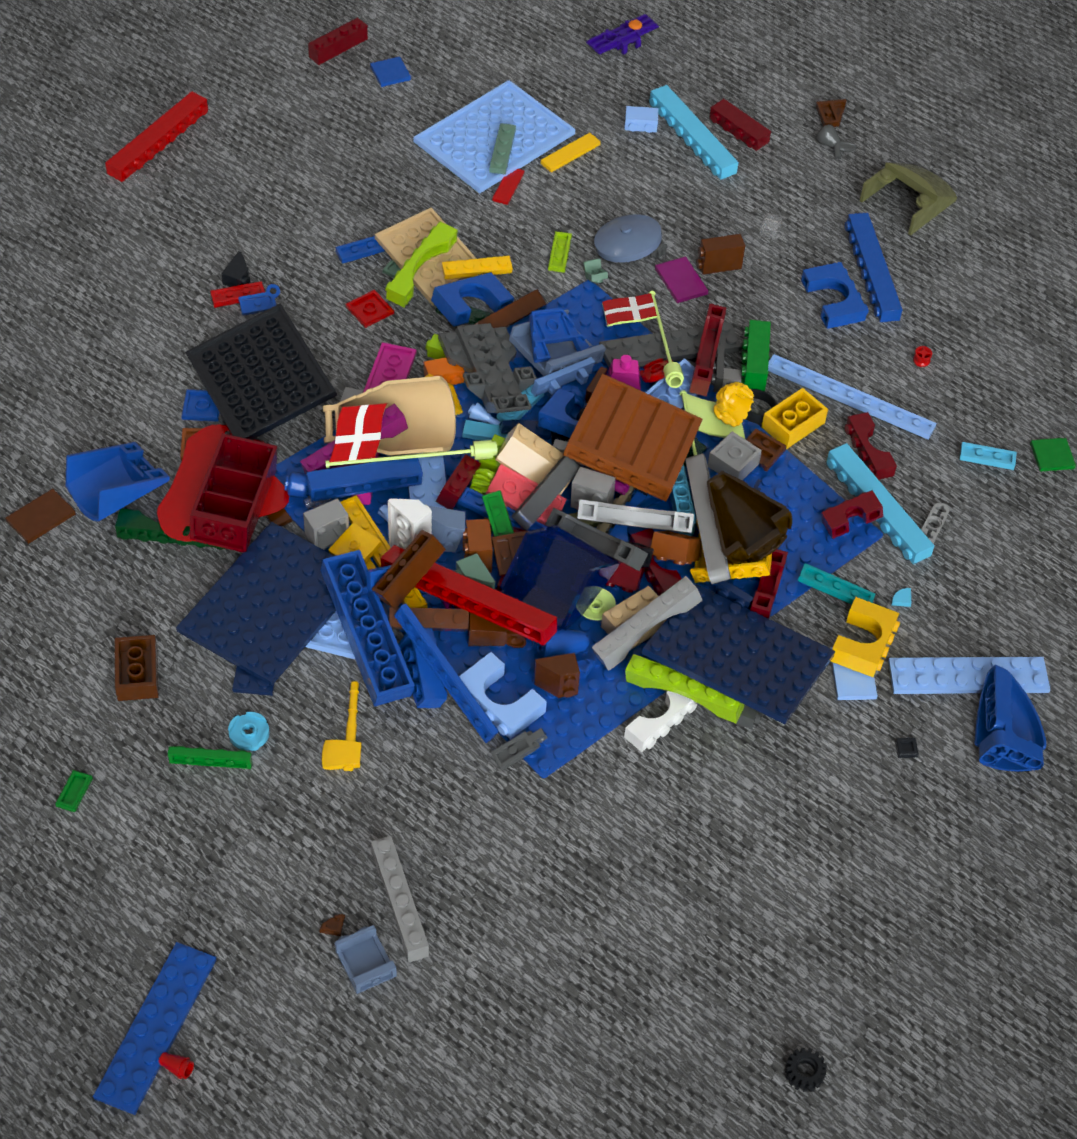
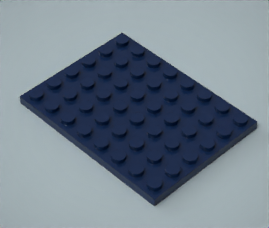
M271 521L247 548V551L243 552L177 625L176 630L183 636L272 686L336 612L320 571L323 559L333 557L334 555Z
M696 584L695 586L701 595L702 601L688 612L667 618L643 647L642 654L786 724L834 657L835 650L754 611H750L745 607L742 608L739 604L733 603V601Z

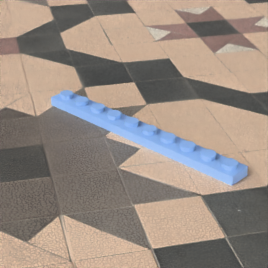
M774 354L769 361V372L862 412H868L876 418L929 440L936 428L937 423L780 356Z

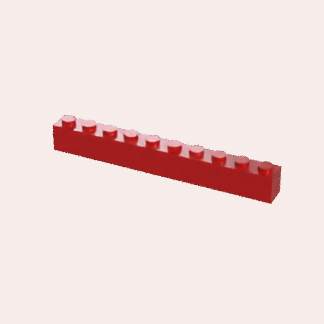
M393 545L380 558L381 567L393 565L405 549ZM437 563L432 565L415 586L417 589L543 646L557 632L556 616Z

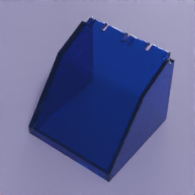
M557 525L525 533L500 588L502 593L556 616L557 630L564 629L566 631L585 613L615 573L620 563Z

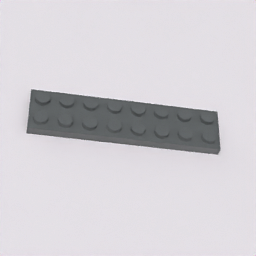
M730 322L723 323L718 343L719 345H725L724 354L742 350V344ZM704 326L664 332L673 362L681 361L684 358L686 360L697 358ZM661 333L599 342V345L602 344L606 348L603 357L609 368L613 359H621L623 355H629L632 360H637L639 367L645 366L659 358L667 360Z

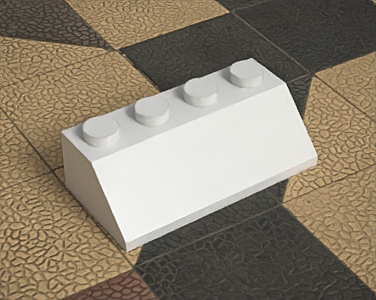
M414 499L388 500L390 547L396 545L406 549L422 530L432 534V511L428 505H424L419 500Z

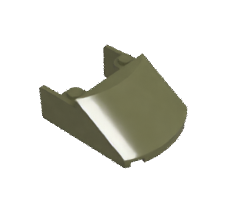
M886 162L882 170L863 183L860 202H864L896 178L919 192L921 195L917 197L916 205L921 210L912 216L908 232L910 236L957 200L953 189L936 174L919 166Z

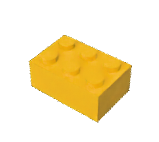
M801 388L764 413L761 428L774 439L786 445V449H788L825 423L828 408L804 388Z

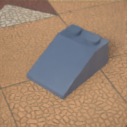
M429 506L432 511V535L442 544L446 552H456L463 532H465V512Z

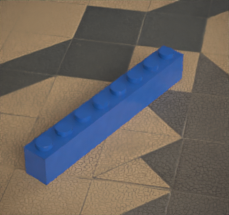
M849 214L847 221H845V230L849 232V242L853 243V254L857 255V265L862 269L861 277L866 281L865 288L870 293V303L874 304V315L878 317L879 322L900 321L903 309L869 214Z

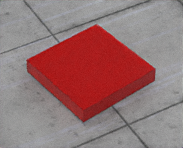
M375 290L346 304V308L365 328L394 314V310Z

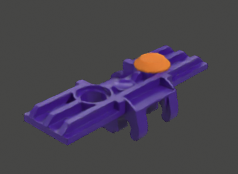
M643 14L630 21L626 20L625 23L620 24L619 27L613 30L606 29L605 32L590 38L586 43L599 55L613 48L617 50L622 49L621 53L624 55L628 52V44L635 42L636 49L641 47L640 36L659 28V25L646 14Z

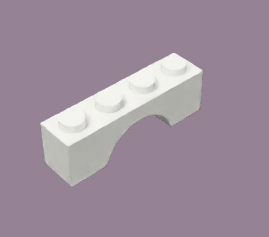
M667 691L665 703L668 711L658 718L638 716L625 728L624 738L641 752L646 748L651 749L655 745L656 739L660 736H666L672 725H678L687 712L690 714L696 709V702L680 694Z

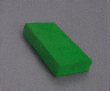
M73 770L55 803L56 807L76 812L93 779L92 775Z

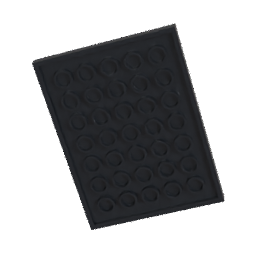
M281 303L185 352L231 434L236 437L253 440L337 396L336 390Z

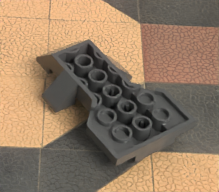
M491 323L457 326L456 332L439 333L438 340L448 363L453 366L457 364L465 368V372H467L463 373L465 383L471 392L482 399L487 413L531 410L532 406L526 394H522V392L534 384L537 378L531 366L514 368L512 372L509 363L516 357L517 351L515 346L509 341L510 335L506 327L492 328Z

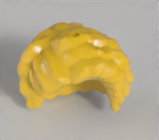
M740 382L725 385L716 394L717 401L713 408L714 414L727 425L732 427L739 426L743 419L747 418L748 412L751 410V404L754 403L753 391L749 389L748 385Z

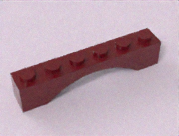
M709 304L690 385V393L707 397L727 307Z

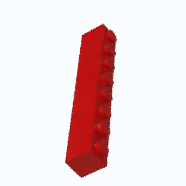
M191 91L106 161L107 174L121 182L129 179L148 160H152L155 154L163 151L167 144L173 142L179 134L184 133L191 124H195L198 118L206 115L208 112L207 99Z

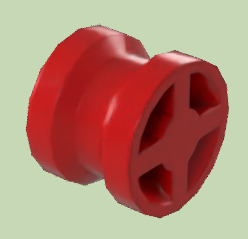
M926 346L917 347L913 357L914 364L919 367L928 366L933 354L932 350Z

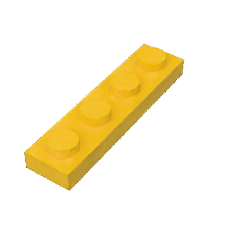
M510 256L442 262L441 266L444 280L475 277L490 272L493 275L509 274L513 271Z

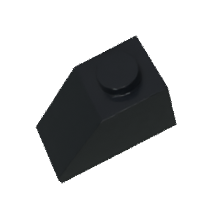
M238 251L221 273L223 285L233 287L250 283L248 267L242 252Z

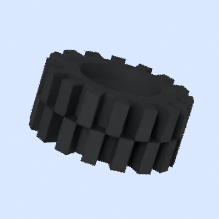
M801 1048L800 1052L796 1049L793 1054H790L785 1067V1077L787 1080H790L789 1084L791 1086L795 1085L796 1090L802 1088L803 1092H807V1089H810V1092L814 1091L815 1088L818 1089L821 1083H823L827 1072V1064L823 1063V1056L819 1058V1052L816 1051L813 1054V1049L811 1048L808 1049V1052L805 1051V1048ZM801 1063H807L813 1067L814 1074L811 1077H804L798 1073L797 1066Z

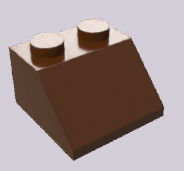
M575 653L535 659L534 685L558 698L578 695L580 670Z

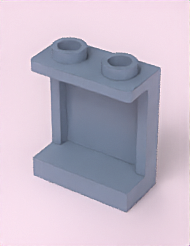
M374 925L362 927L356 933L342 936L334 943L335 952L356 994L397 976L396 966L393 960H389L376 934Z

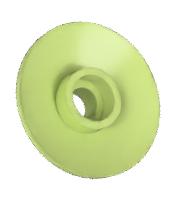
M594 587L586 589L577 599L579 612L590 620H602L603 613L616 606L614 596L603 588Z

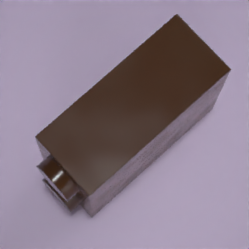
M741 234L701 239L696 266L697 269H701L702 275L742 269L745 243Z

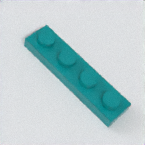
M806 563L797 580L849 604H853L855 597L871 603L875 597V593Z

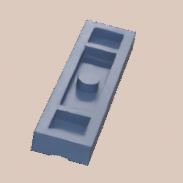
M592 357L536 379L531 393L535 397L545 392H549L553 396L559 388L561 389L560 386L577 380L581 385L586 383L589 374L592 373L595 364Z

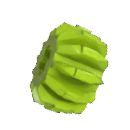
M480 468L473 475L470 488L485 495L495 473L490 471V469Z

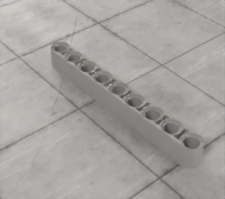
M704 453L688 457L685 460L707 572L711 584L731 579L727 558L721 550L714 512L710 505L707 481L710 480L708 464Z

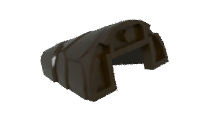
M721 471L707 481L710 505L714 512L721 550L729 561L736 564H741L744 561L748 563L757 562L772 554L786 540V532L792 527V514L785 505L724 471Z

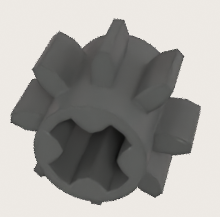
M661 240L656 250L650 254L651 258L660 259L662 255H666L667 244H664L663 240Z

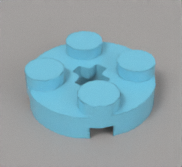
M246 712V715L235 716L228 727L230 742L235 747L246 751L258 750L267 742L270 734L265 717L256 712ZM252 728L253 733L246 734L244 731Z

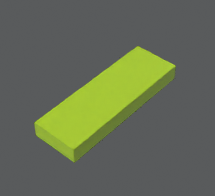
M555 231L548 266L549 271L565 273L572 238L571 233Z

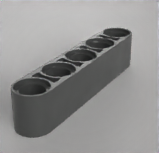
M563 456L514 512L512 518L524 530L530 528L575 476L581 466L575 460Z

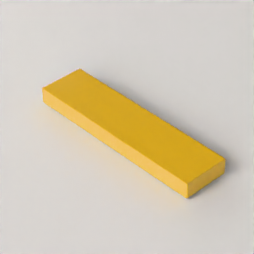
M588 133L541 159L540 164L550 172H553L600 145L601 141L591 133Z

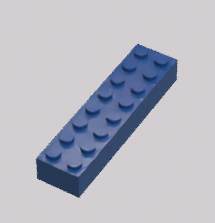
M356 550L323 559L320 571L375 707L412 696L415 685L380 598L374 591L367 589L366 570L368 569L361 551Z

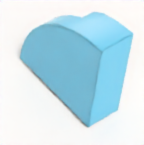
M911 588L901 589L896 592L891 605L911 607Z

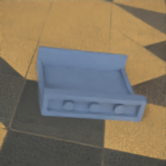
M530 321L513 326L509 341L543 376L590 357L594 359L595 364L602 362L606 350L600 344L577 352L573 341L546 344L551 358L546 362L534 363Z

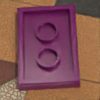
M686 256L655 265V270L676 303L708 295V289Z

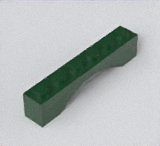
M120 509L115 525L118 538L124 540L138 539L143 542L157 541L162 544L177 543L181 546L196 545L200 548L215 547L219 550L225 549L195 541L185 542L173 539L164 533L160 523L146 517L139 510ZM189 526L185 527L183 531L184 536H187L189 534Z

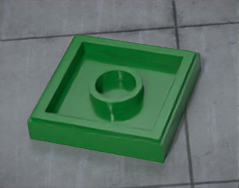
M1067 438L1031 440L1030 445L1040 472L1075 469L1076 464Z

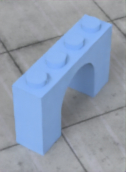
M490 652L459 677L491 722L497 727L498 731L511 740L546 712L547 701L532 689L512 704L501 705L492 702L486 696L485 691L504 676L505 664Z

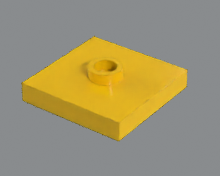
M352 523L328 551L330 554L337 556L360 550L366 563L383 544L379 539L355 523Z

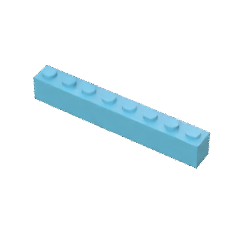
M668 85L651 91L649 99L651 107L658 108L659 115L666 119L668 125L675 129L676 134L684 139L685 144L693 149L695 155L702 159L704 165H708L713 175H717L721 180L737 173L739 162Z
M846 443L830 450L827 457V466L829 469H833L838 479L847 485L850 494L857 497L863 492L873 490L883 506V517L876 521L879 523L882 532L889 535L893 545L900 548L904 558L915 564L930 557L934 544L852 448Z

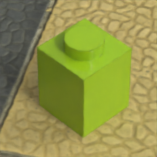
M434 334L431 340L427 341L425 347L427 357L433 359L446 357L437 334Z

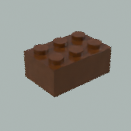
M155 635L115 638V691L118 701L159 698L158 647Z

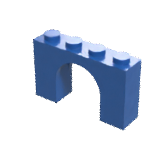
M841 262L803 270L801 282L807 293L822 289H833L842 293L846 298L842 302L822 307L820 317L827 329L865 321L868 307L864 304L860 292H857L854 281L850 279L847 269L844 268Z
M492 272L434 287L431 299L433 304L453 327L466 324L469 321L472 309L462 299L463 297L481 299L494 313L514 301V297Z
M559 388L539 411L538 426L570 438L578 423L577 420L568 416L574 409L575 394Z

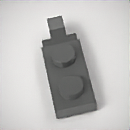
M542 728L534 733L532 731H524L492 751L491 754L500 770L503 771L536 751L540 747L539 744L548 737Z

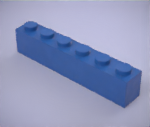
M418 458L378 461L306 472V485L310 500L313 502L422 485L423 472Z

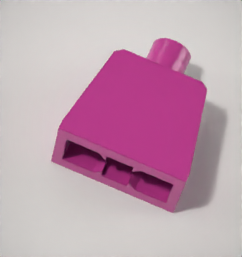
M623 355L621 359H613L607 376L641 391L638 361L632 360L629 355Z

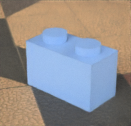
M626 106L625 130L632 132H657L658 108Z

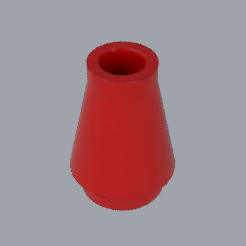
M164 1052L159 1058L160 1065L179 1079H187L193 1071L194 1062L189 1057Z

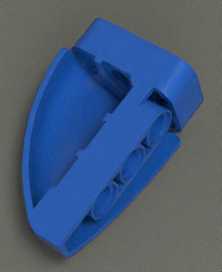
M995 664L986 675L977 713L975 745L979 747V762L985 766L1005 771L1039 770L1044 766L1043 750L1047 746L1039 715L1028 695L1013 675L1005 668Z

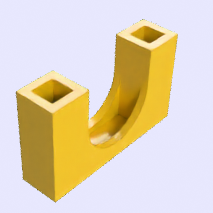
M855 597L846 623L869 631L875 636L877 641L873 643H860L838 635L832 650H835V654L831 662L874 677L876 670L880 671L884 663L882 657L886 658L890 647H887V644L892 645L895 637L893 632L897 633L900 621H897L899 613Z

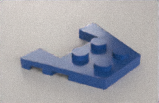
M563 308L532 311L530 313L534 363L546 362L551 358L546 344L573 341L577 352L593 347L589 346L585 341L586 337L583 334H579L575 329L574 322Z

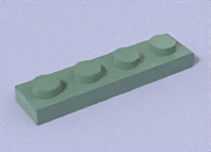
M500 123L489 172L506 175L516 133V125Z

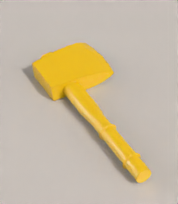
M356 681L351 682L349 691L350 701L346 740H325L322 750L323 769L353 771L354 768H360L362 746L361 742H356V715L358 712L357 702L359 694V683Z

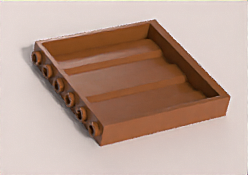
M602 373L567 443L563 455L601 473L616 477L615 479L666 502L703 419Z

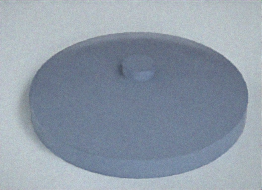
M638 214L625 215L604 224L597 231L594 244L597 253L608 261L619 263L631 262L644 258L656 250L662 240V231L659 223L649 216Z

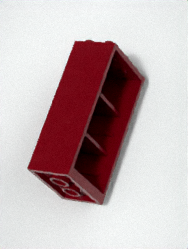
M222 433L190 514V539L196 540L195 542L239 552L247 551L271 482L276 473L278 446Z

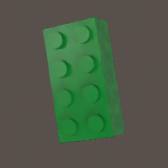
M749 320V326H745L744 337L747 338H743L742 349L745 352L742 351L741 362L744 363V365H741V375L744 377L741 378V383L748 385L749 389L765 391L771 328V322Z

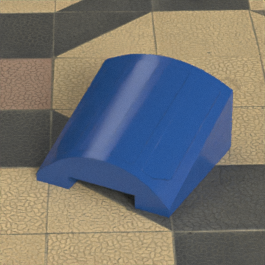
M136 442L66 456V488L80 511L93 521H100L162 486L169 481L170 476L162 468L155 469L143 457L144 450Z

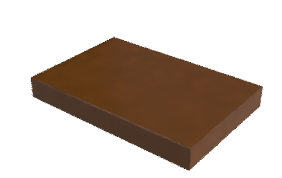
M51 489L7 516L6 522L29 544L76 515V513L54 489Z

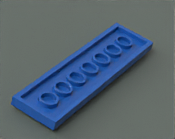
M176 942L94 1093L93 1098L133 1115L136 1114L161 1067L159 1058L162 1053H168L216 962L215 956Z

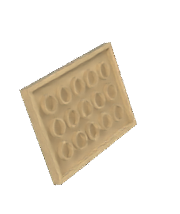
M431 207L376 233L375 240L399 268L402 269L405 261L412 257L416 248L420 247L424 237H428L432 227H436L440 221L445 222ZM457 237V242L449 252L432 257L418 269L413 283L430 304L434 306L431 301L434 287L467 279L444 280L441 267L442 262L477 258Z

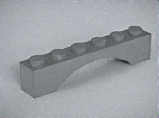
M579 500L577 519L692 533L694 514Z
M687 576L682 578L593 645L592 649L597 658L610 671L625 659L634 644L652 627L671 616L688 612L700 603L702 598L697 587Z
M392 836L371 841V853L386 889L407 961L409 963L429 957V945Z

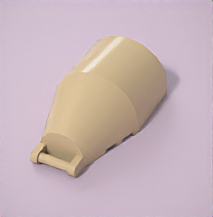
M441 376L385 381L375 388H370L364 393L352 396L337 404L323 406L326 429L324 443L326 444L336 439V436H333L332 412H335L337 430V421L342 407L388 403L386 408L395 403L404 414L408 429L393 438L380 439L378 453L401 456L450 451L454 444L456 434L455 405L450 387Z

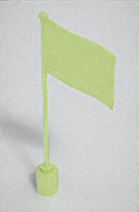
M685 390L680 391L684 410L703 419L698 431L726 438L733 431L745 439L742 423L739 426L732 427L716 417L713 409L716 402L689 395ZM695 441L692 443L694 456L697 455Z

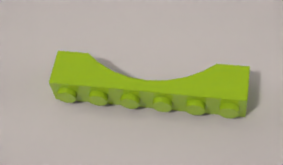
M441 221L436 227L433 226L428 237H424L420 247L414 250L412 257L405 261L403 268L396 272L392 282H388L386 285V299L405 308L413 297V279L418 269L432 257L449 252L457 242L458 230Z
M633 654L625 669L627 682L642 688L662 689L680 694L701 704L716 716L730 722L737 723L744 709V704L670 667Z

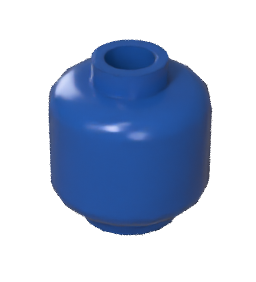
M291 472L289 476H286L284 490L287 491L289 496L304 498L307 495L306 473Z

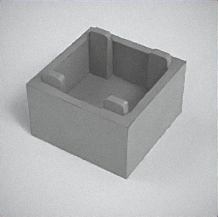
M732 431L710 452L708 467L717 473L724 471L743 480L759 465L762 450Z
M338 498L303 513L306 539L323 550L332 546L349 528L348 513Z

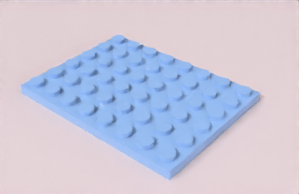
M508 80L414 136L413 142L474 190L481 193L501 181L503 177L520 169L573 136L575 128ZM500 123L516 125V133L506 175L489 172Z

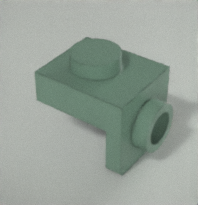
M599 258L583 262L586 279L593 283H601L603 279H608V273L601 268Z

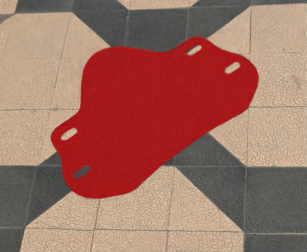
M216 424L207 426L193 434L186 441L183 459L169 491L157 508L160 527L166 535L173 539L185 542L196 541L190 539V532L187 536H184L183 531L186 526L190 527V514L222 433L230 432L227 425ZM275 476L271 482L259 517L276 513L289 502V495L284 490L285 486Z

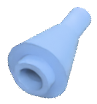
M479 403L476 405L472 404L468 411L470 419L500 425L501 421L492 417L490 413H487V410Z

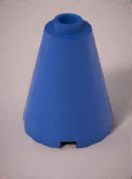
M557 627L555 635L544 646L532 641L533 648L537 649V654H534L535 659L583 652L589 646V637L583 631Z

